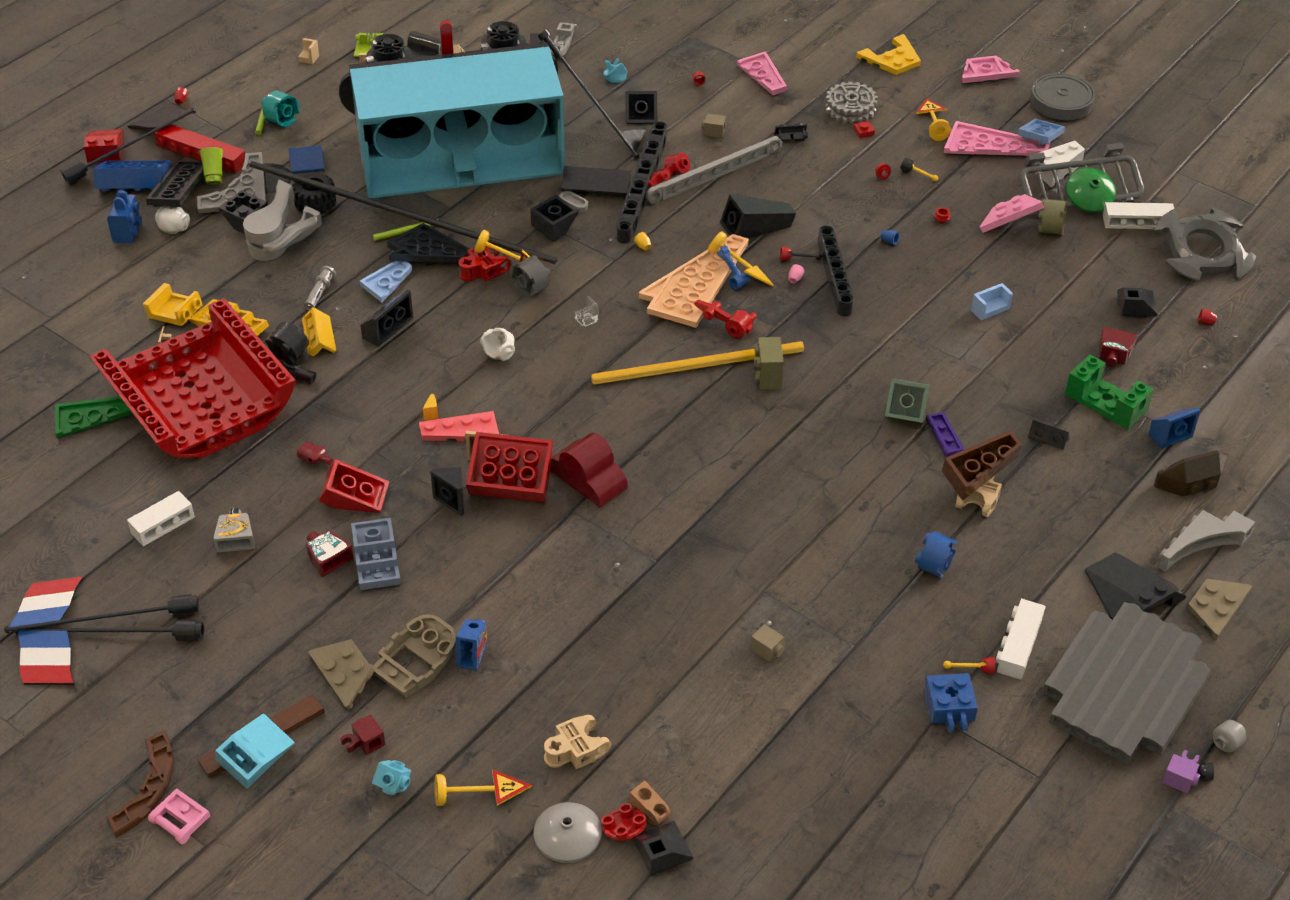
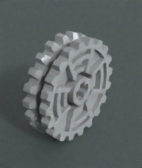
M842 82L841 85L836 84L834 88L831 87L827 91L825 109H827V114H830L831 118H836V121L841 120L843 123L850 122L851 124L855 122L861 123L863 120L868 121L869 118H873L874 114H876L878 96H876L875 91H872L873 88H868L866 84Z

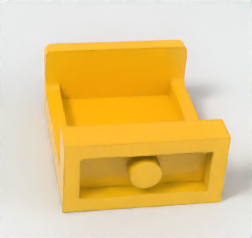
M163 283L143 303L148 318L182 326L203 305L199 292L194 291L190 296L176 294L172 292L170 284Z

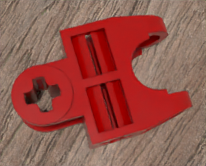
M487 246L482 253L474 252V247L467 250V257L459 260V267L461 268L459 277L464 281H472L478 277L487 281L507 272L512 265V261L507 256H498L499 252L496 250L490 253L492 248ZM507 262L505 266L501 267V264Z

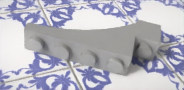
M1202 510L1198 516L1194 515L1188 527L1184 526L1178 538L1174 537L1169 548L1162 550L1159 555L1161 561L1158 568L1166 572L1182 558L1206 548L1223 545L1242 546L1251 536L1255 522L1236 511H1233L1229 516H1225L1221 520Z

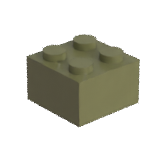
M758 337V345L754 346V353L757 358H754V369H757L755 371V382H759V390L781 389L784 364L781 338Z

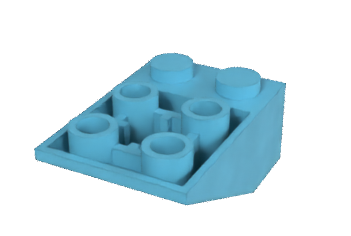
M263 713L215 750V760L248 789L295 742Z

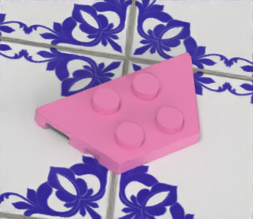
M997 56L971 58L966 60L962 83L1019 77L1020 71L1018 69L1012 70L1009 63L1002 61Z
M1017 195L1011 200L1000 202L993 207L980 225V229L984 233L1043 209L1044 205L1042 201L1028 195Z

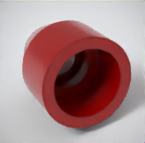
M178 87L174 94L176 104L181 105L186 101L189 93L185 88Z
M1202 308L1197 322L1206 325L1215 324L1217 315L1212 311Z

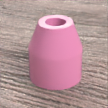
M795 264L791 267L788 274L789 282L795 284L801 280L805 272L802 266Z

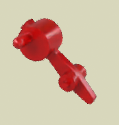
M685 153L667 156L664 161L665 168L652 173L648 186H655L663 181H667L670 179V176L687 173L690 169L688 156Z
M698 299L694 303L697 308L703 311L705 319L712 320L716 318L726 322V331L737 339L742 338L746 333H751L753 321L757 317L756 313L752 312L749 315L743 310H737L733 315H730L721 310L722 306L717 301H713L710 304Z

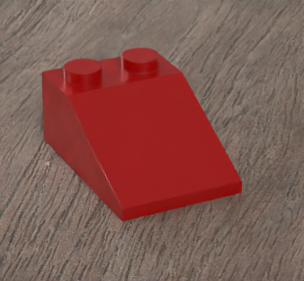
M124 130L90 131L85 136L83 146L87 163L121 147ZM122 150L99 162L121 161Z
M335 459L327 472L318 501L336 509L380 513L389 481Z

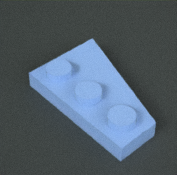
M394 261L360 280V286L382 303L412 272V265L406 261Z

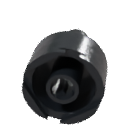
M282 322L267 337L265 342L277 359L281 358L287 364L293 365L309 346V340L304 333L301 335L297 331L299 329L297 326L289 322Z

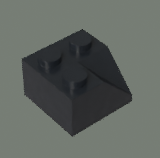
M555 195L530 209L531 225L554 241L567 233L579 210Z

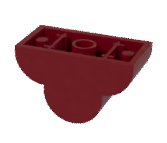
M589 433L582 439H577L551 457L550 471L599 508L628 488L624 472L614 462L612 449L606 440L596 433Z

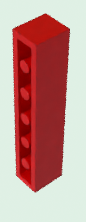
M172 124L154 133L156 146L198 161H202L199 152L201 149L209 147L223 149V170L236 174L243 168L246 154L243 149Z

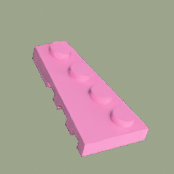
M766 51L737 60V65L772 95L787 91V85Z

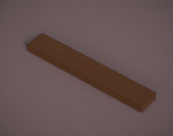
M312 694L269 719L285 734H288L325 712L323 706ZM215 750L197 759L199 765L209 778L225 770L215 760Z

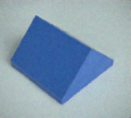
M321 145L288 148L292 174L325 171Z

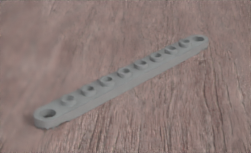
M773 136L651 187L646 192V199L650 203L656 204L660 200H666L768 157L772 153L778 152L782 148L783 141L777 136Z

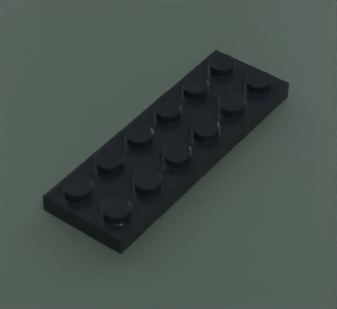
M177 160L146 198L147 205H153L154 207L170 206L172 208L181 206L204 176L202 161Z

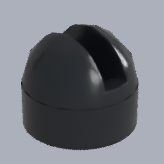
M1202 763L1199 765L1197 773L1200 774V779L1206 781L1214 780L1213 763Z

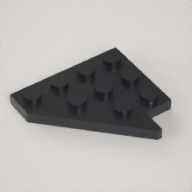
M425 223L387 241V247L394 251L389 254V260L459 263L461 258L467 257V250L470 249Z

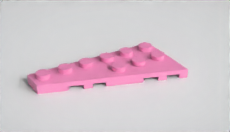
M956 121L944 147V153L1028 156V154L1048 150L1050 142L1040 144L1037 140H1026L1017 134Z

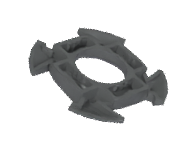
M1211 207L1210 214L1187 216L1178 220L1176 210L1172 209L1158 221L1154 232L1160 234L1162 232L1168 233L1166 237L1174 258L1167 259L1166 264L1189 279L1199 282L1201 274L1228 272L1232 267L1235 269V278L1240 279L1254 265L1256 256L1252 252L1247 253L1244 251L1236 232L1232 229H1242L1244 225L1224 211ZM1195 233L1210 235L1221 244L1222 254L1214 258L1199 256L1190 250L1186 238Z

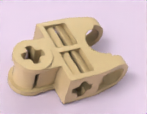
M992 477L963 501L957 494L955 508L962 509V507L969 503H975L981 507L982 516L989 517L999 499L1002 484L994 482V477Z
M592 715L576 717L556 725V736L548 738L544 743V762L552 768H558L572 762L574 767L578 769L605 755L611 747V742L607 737L588 736L589 732L597 725V721Z

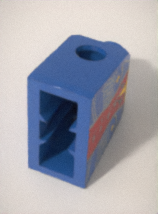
M467 619L456 636L457 667L471 670L478 669L487 643L486 623L482 619Z

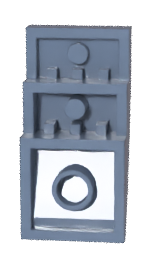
M391 518L351 523L360 590L400 585L401 581Z

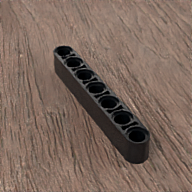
M825 225L819 228L818 247L822 255L836 311L841 316H849L853 311L854 296L835 231L831 226Z

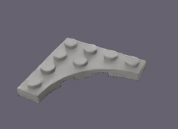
M262 152L245 154L242 173L228 185V188L221 192L216 191L207 195L197 196L198 213L219 212L218 207L241 190L266 201L264 171L250 167L251 161L263 164Z

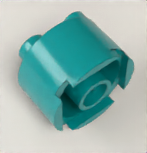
M281 91L271 92L261 102L265 120L284 127L292 125L296 121V114H299L300 111L298 100Z

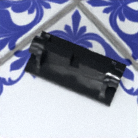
M801 123L794 125L781 124L775 126L774 135L782 141H790V135H793V140H805V138H808V132H806L808 125Z
M1033 420L1028 437L1064 450L1070 435L1065 430Z

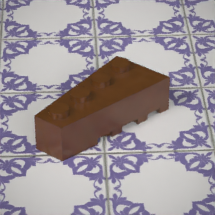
M1012 430L946 457L942 473L963 501L1017 459L1022 444Z

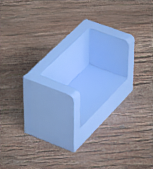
M1003 283L973 295L971 311L981 321L1010 309L1013 293Z

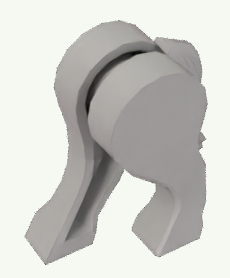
M278 180L273 202L265 208L249 214L244 219L243 227L248 253L256 260L269 261L278 258L289 246L300 242L322 225L320 212L308 206H305L301 220L292 224H284L289 214L290 204L295 199L293 186L286 182Z

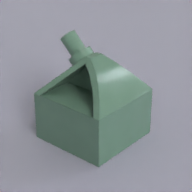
M892 378L885 416L923 423L930 385Z

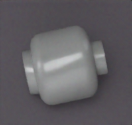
M1233 720L1223 722L1212 733L1215 745L1224 752H1233L1246 741L1245 728Z

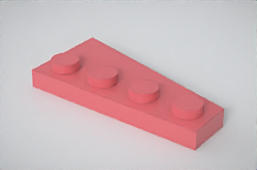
M494 411L419 422L422 441H447L448 439H455L465 442L466 431L499 434Z

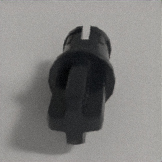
M282 363L294 379H301L310 383L315 382L316 372L306 370L300 365L296 367Z

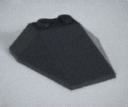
M1116 552L1085 568L1090 582L1112 620L1124 602L1134 603L1142 611L1147 612L1163 602L1172 607L1187 597L1172 582Z

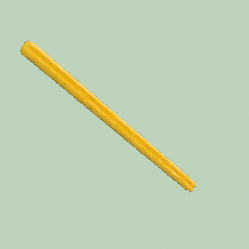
M801 341L781 344L783 355L804 351V345ZM754 349L595 373L591 375V380L596 385L754 360L757 356H755Z

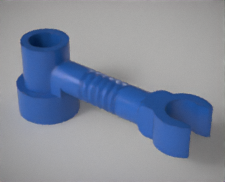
M727 246L720 247L721 250L717 251L718 256L727 263L734 276L729 278L730 287L733 290L742 288L744 284L750 282L749 275L747 273L741 274L733 262Z

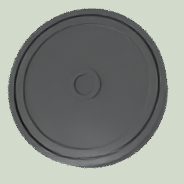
M1051 73L1039 77L1034 81L1030 95L1031 105L1036 111L1057 120H1076L1085 117L1091 112L1095 100V90L1089 82L1078 76L1066 73Z

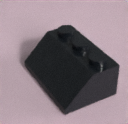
M406 290L398 294L360 325L362 339L379 347L413 319L411 291Z

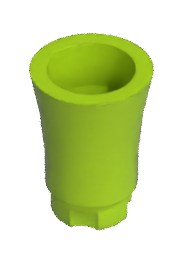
M216 147L201 149L199 152L202 159L205 182L207 185L221 184L223 149Z

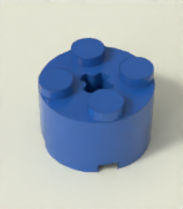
M934 531L932 534H926L923 541L925 546L922 552H918L915 562L918 563L919 569L942 578L944 575L941 572L943 569L948 570L956 552L953 549V545H958V541Z

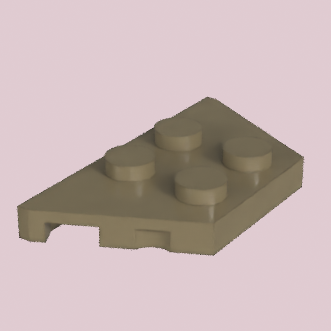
M1206 579L1189 602L1187 609L1198 619V622L1203 627L1207 626L1212 632L1211 636L1217 640L1250 593L1252 586L1249 584Z
M352 639L310 650L308 653L344 706L351 710L353 707L352 701L357 693L361 694L365 688V683L374 673L371 665Z

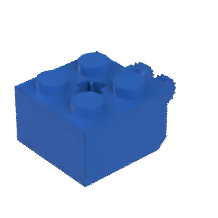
M119 190L107 216L112 242L133 243L135 236H138V228L142 225V216L139 215V203L136 202L135 195H127V192L124 190Z
M969 673L926 676L924 695L931 723H946L948 732H953L954 722H959L961 730L967 731V721H975L978 709Z

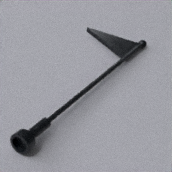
M545 29L537 38L540 42L545 41V43L549 44V48L555 56L561 59L631 150L633 157L638 159L640 155L636 150L646 130L619 131L562 57L561 51L549 37L551 33L548 29Z

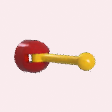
M986 657L980 663H951L950 661H945L943 667L945 669H950L951 667L980 668L986 674H995V657Z

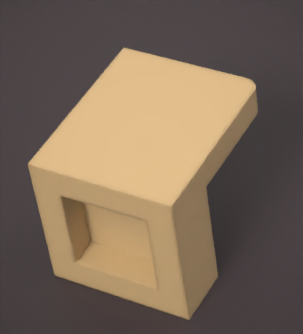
M303 38V51L298 56L299 62L314 64L319 57L317 40Z

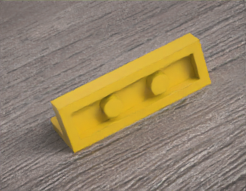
M312 307L302 318L304 334L309 340L308 354L314 357L322 348L335 353L337 350L330 316Z

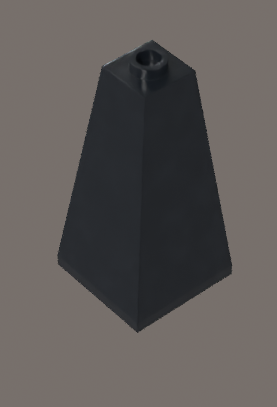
M729 194L720 223L729 236L734 234L749 239L791 227L796 212L789 203Z

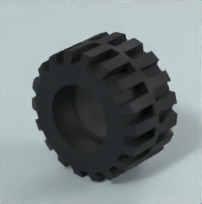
M312 173L302 176L335 187L334 181L328 175ZM295 181L292 184L295 198L294 204L298 211L302 212L305 206H308L320 213H325L335 206L336 194Z

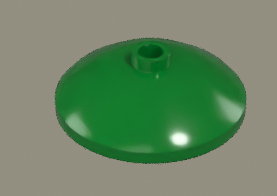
M1095 168L1076 170L1070 175L1066 183V193L1069 200L1077 208L1086 212L1104 211L1105 202H1114L1116 197V188L1112 179L1106 173Z

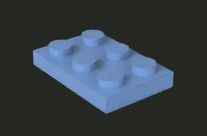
M1035 118L1019 128L1017 135L1022 136L1026 140L1033 139L1037 140L1040 144H1047L1063 134L1065 127Z

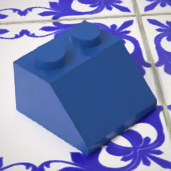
M1199 408L1182 409L1163 417L1155 418L1151 422L1148 434L1161 448L1192 438L1201 410Z

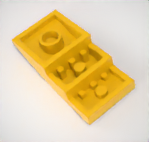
M211 300L190 317L189 321L198 327L211 322L208 305L218 300ZM228 302L257 336L269 327L267 320L254 318L252 312L240 310L237 303Z

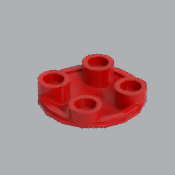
M624 803L620 805L619 809L603 816L601 823L602 830L607 837L622 841L632 839L643 832L647 825V820L642 811L632 808V805L629 803Z

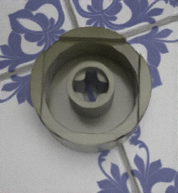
M1042 199L1044 208L1039 210L1041 223H1039L1038 233L1063 235L1067 202Z

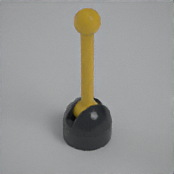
M906 157L900 167L901 170L906 172L915 170L932 178L934 182L938 181L937 175H931L914 167V162Z

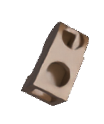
M643 781L630 791L628 803L632 805V808L642 811L652 825L658 826L671 815L668 805L646 781Z

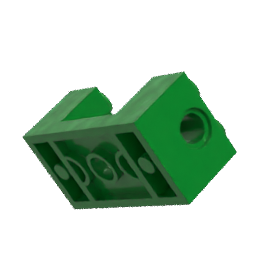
M1092 355L1087 356L1069 373L1065 395L1120 426L1129 429L1148 411L1154 389L1137 380L1131 386V389L1125 392L1102 379L1105 362Z

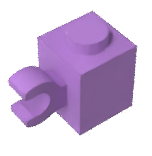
M1184 750L1181 757L1173 754L1162 783L1188 794L1191 785L1196 787L1200 778V774L1197 773L1199 755H1196L1191 760L1186 757L1188 751Z

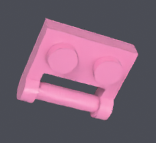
M176 789L149 814L148 820L154 825L158 824L172 834L180 844H185L190 835L210 817V813L200 804ZM167 812L185 826L180 829L164 818L163 815Z

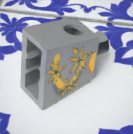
M232 508L229 510V514L221 515L218 518L214 533V544L217 553L255 549L249 516L247 513H241L239 508Z

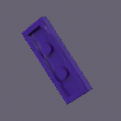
M944 412L926 415V421L945 457L964 450Z

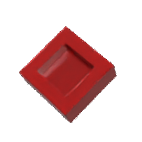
M869 121L854 124V131L859 138L874 136L875 130Z

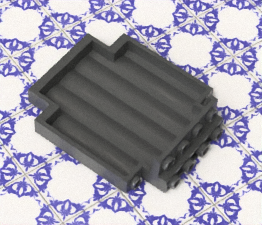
M1124 602L1113 620L1106 613L1093 610L1044 684L1043 694L1058 701V704L1051 713L1049 723L1129 765L1140 746L1161 756L1208 680L1211 670L1205 663L1195 661L1200 651L1202 640L1194 633L1182 631L1174 623L1162 621L1154 613L1142 611L1134 603Z

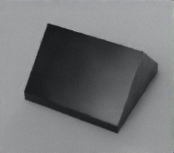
M625 91L626 123L658 122L657 91Z
M461 467L432 469L430 474L433 498L455 513L463 516L464 497Z

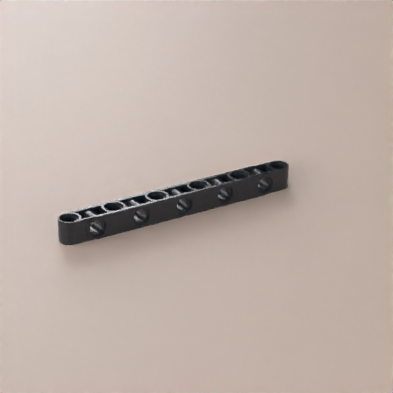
M655 122L645 142L617 223V241L620 243L631 242L647 200L646 192L651 188L648 186V181L651 179L652 173L657 171L667 140V124L665 122Z

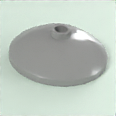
M573 802L559 803L547 808L540 814L534 825V841L539 851L547 858L560 863H574L584 860L595 852L602 838V827L597 815L588 807Z

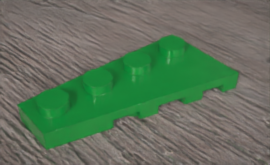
M120 396L55 404V435L57 438L132 415L133 413Z

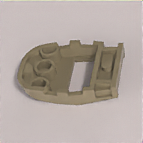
M426 614L418 616L407 623V628L400 633L396 631L391 636L390 643L379 651L378 655L380 658L374 665L370 663L374 670L372 675H376L400 693L404 699H407L431 683L455 651L456 634L454 629L435 615ZM405 647L430 665L432 669L424 676L421 675L417 678L394 661L393 658Z

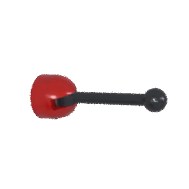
M781 247L780 260L783 261L790 260L792 256L813 257L818 260L822 257L821 253H793L788 247Z

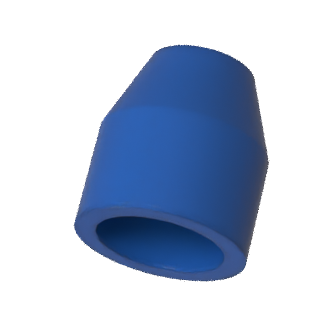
M893 230L882 231L881 239L892 245L898 243L899 232Z

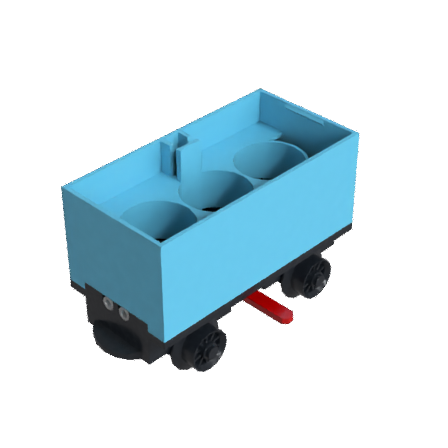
M448 20L442 21L439 24L442 55L414 57L410 48L405 46L402 37L395 34L379 35L372 41V48H370L366 55L367 61L365 63L350 64L349 72L343 76L339 84L341 103L349 112L355 115L368 198L563 175L565 166L564 98L558 79L557 61L552 55L548 43L527 44L524 36L519 33L518 26L512 22L498 21L489 25L487 34L481 40V49L454 53L452 24Z

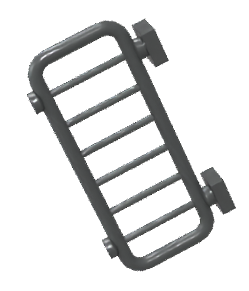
M1123 143L1107 144L1102 152V158L1042 165L1046 158L1044 152L1028 154L1024 161L1025 168L1020 174L1025 195L1033 197L1027 174L1037 172L1044 199H1048L1040 172L1052 170L1062 201H1065L1056 173V170L1068 168L1071 175L1073 173L1072 168L1083 166L1088 168L1087 166L1100 165L1101 171L1105 173L1103 164L1115 163L1125 194H1117L1114 202L1123 200L1124 203H1133L1134 199L1143 195L1144 185L1135 159L1128 155H1120L1124 149ZM1125 161L1130 164L1137 186L1136 192H1127L1118 162ZM1066 201L1067 208L1076 207L1071 201Z

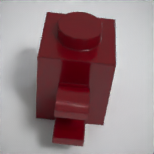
M371 714L351 724L353 735L345 734L340 738L342 745L350 742V744L346 745L348 753L353 752L360 746L364 753L368 755L386 745L384 732Z

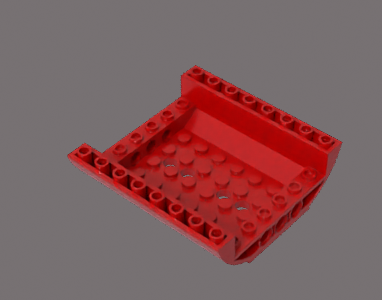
M225 298L208 305L211 322L119 362H116L107 349L89 356L154 442L169 455L181 458L198 457L201 459L268 428L267 425L283 410L293 392L295 385L293 376Z

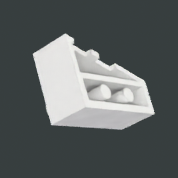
M1072 141L1045 150L1043 152L1046 158L1042 165L1083 160L1085 149L1076 141ZM1068 168L1056 170L1058 179L1060 181L1064 179V176L1069 173ZM1052 170L1040 172L1042 179L1051 188L1055 186L1056 181Z

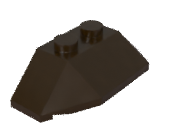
M1215 450L1182 459L1170 465L1167 469L1158 471L1154 486L1182 497L1217 488L1228 456Z

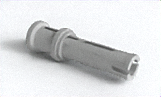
M323 266L321 268L320 275L315 278V286L303 304L306 310H310L312 307L315 308L323 291L329 288L331 279L336 275L332 267Z

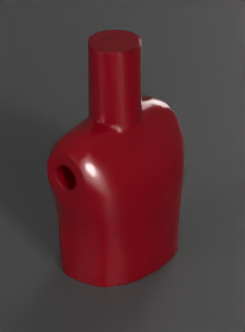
M307 441L297 450V457L305 460L307 463L315 464L319 461L328 465L333 463V458L326 455L327 452L323 446Z

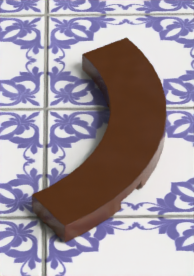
M166 731L145 739L149 751L150 767L138 795L115 813L106 817L116 838L143 821L155 809L167 790L173 770V753Z

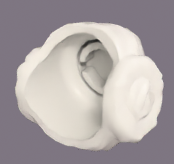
M165 206L157 210L155 221L158 228L163 232L177 234L187 229L190 217L180 207L172 208Z
M504 328L489 329L481 337L480 343L485 353L495 360H508L515 351L514 336Z

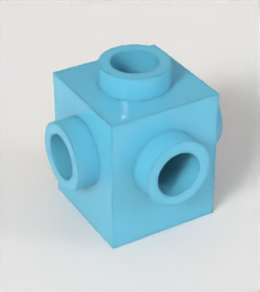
M396 760L379 762L372 784L383 788L382 791L386 794L395 795L405 791L409 786L411 770L405 768L404 763Z

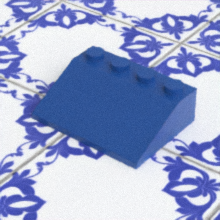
M171 160L104 161L93 168L95 189L110 191V188H117V191H127V188H134V191H143L144 188H150L152 191L169 171Z

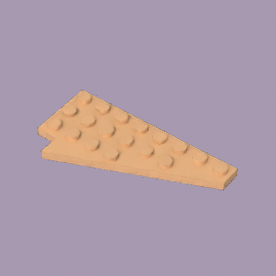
M732 234L727 237L724 245L741 257L748 245L749 239ZM706 250L641 290L639 298L651 302L647 307L648 314L696 328L703 318V311L697 308L694 303L699 299L711 304L731 273V270L717 253L712 254ZM731 256L733 262L736 265L737 260Z

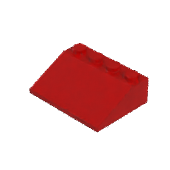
M476 432L466 480L468 494L545 503L549 485L553 440Z

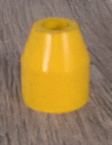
M644 232L635 236L634 242L639 248L645 251L651 248L650 239Z

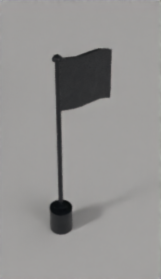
M161 108L128 125V128L138 127L153 130L86 165L83 162L77 161L61 169L60 172L69 185L87 176V167L192 113L195 114L196 109Z

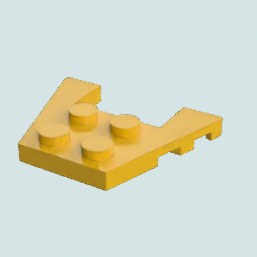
M904 34L893 38L892 44L897 47L896 49L876 55L866 48L857 52L856 58L860 60L864 58L869 64L876 63L880 65L881 69L895 75L918 67L921 63L920 58Z

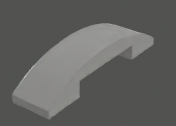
M560 22L558 25L554 44L561 51L560 54L562 56L568 51L575 24Z

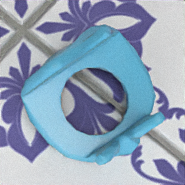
M618 58L615 59L614 64H611L610 61H605L607 69L603 72V75L608 82L620 83L627 77L628 71L622 63L618 64Z

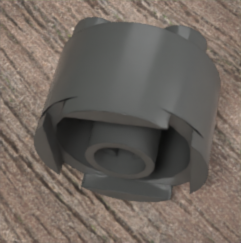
M535 255L514 265L510 270L511 279L514 277L516 282L513 284L514 287L525 297H532L549 285L551 272L548 267H544Z

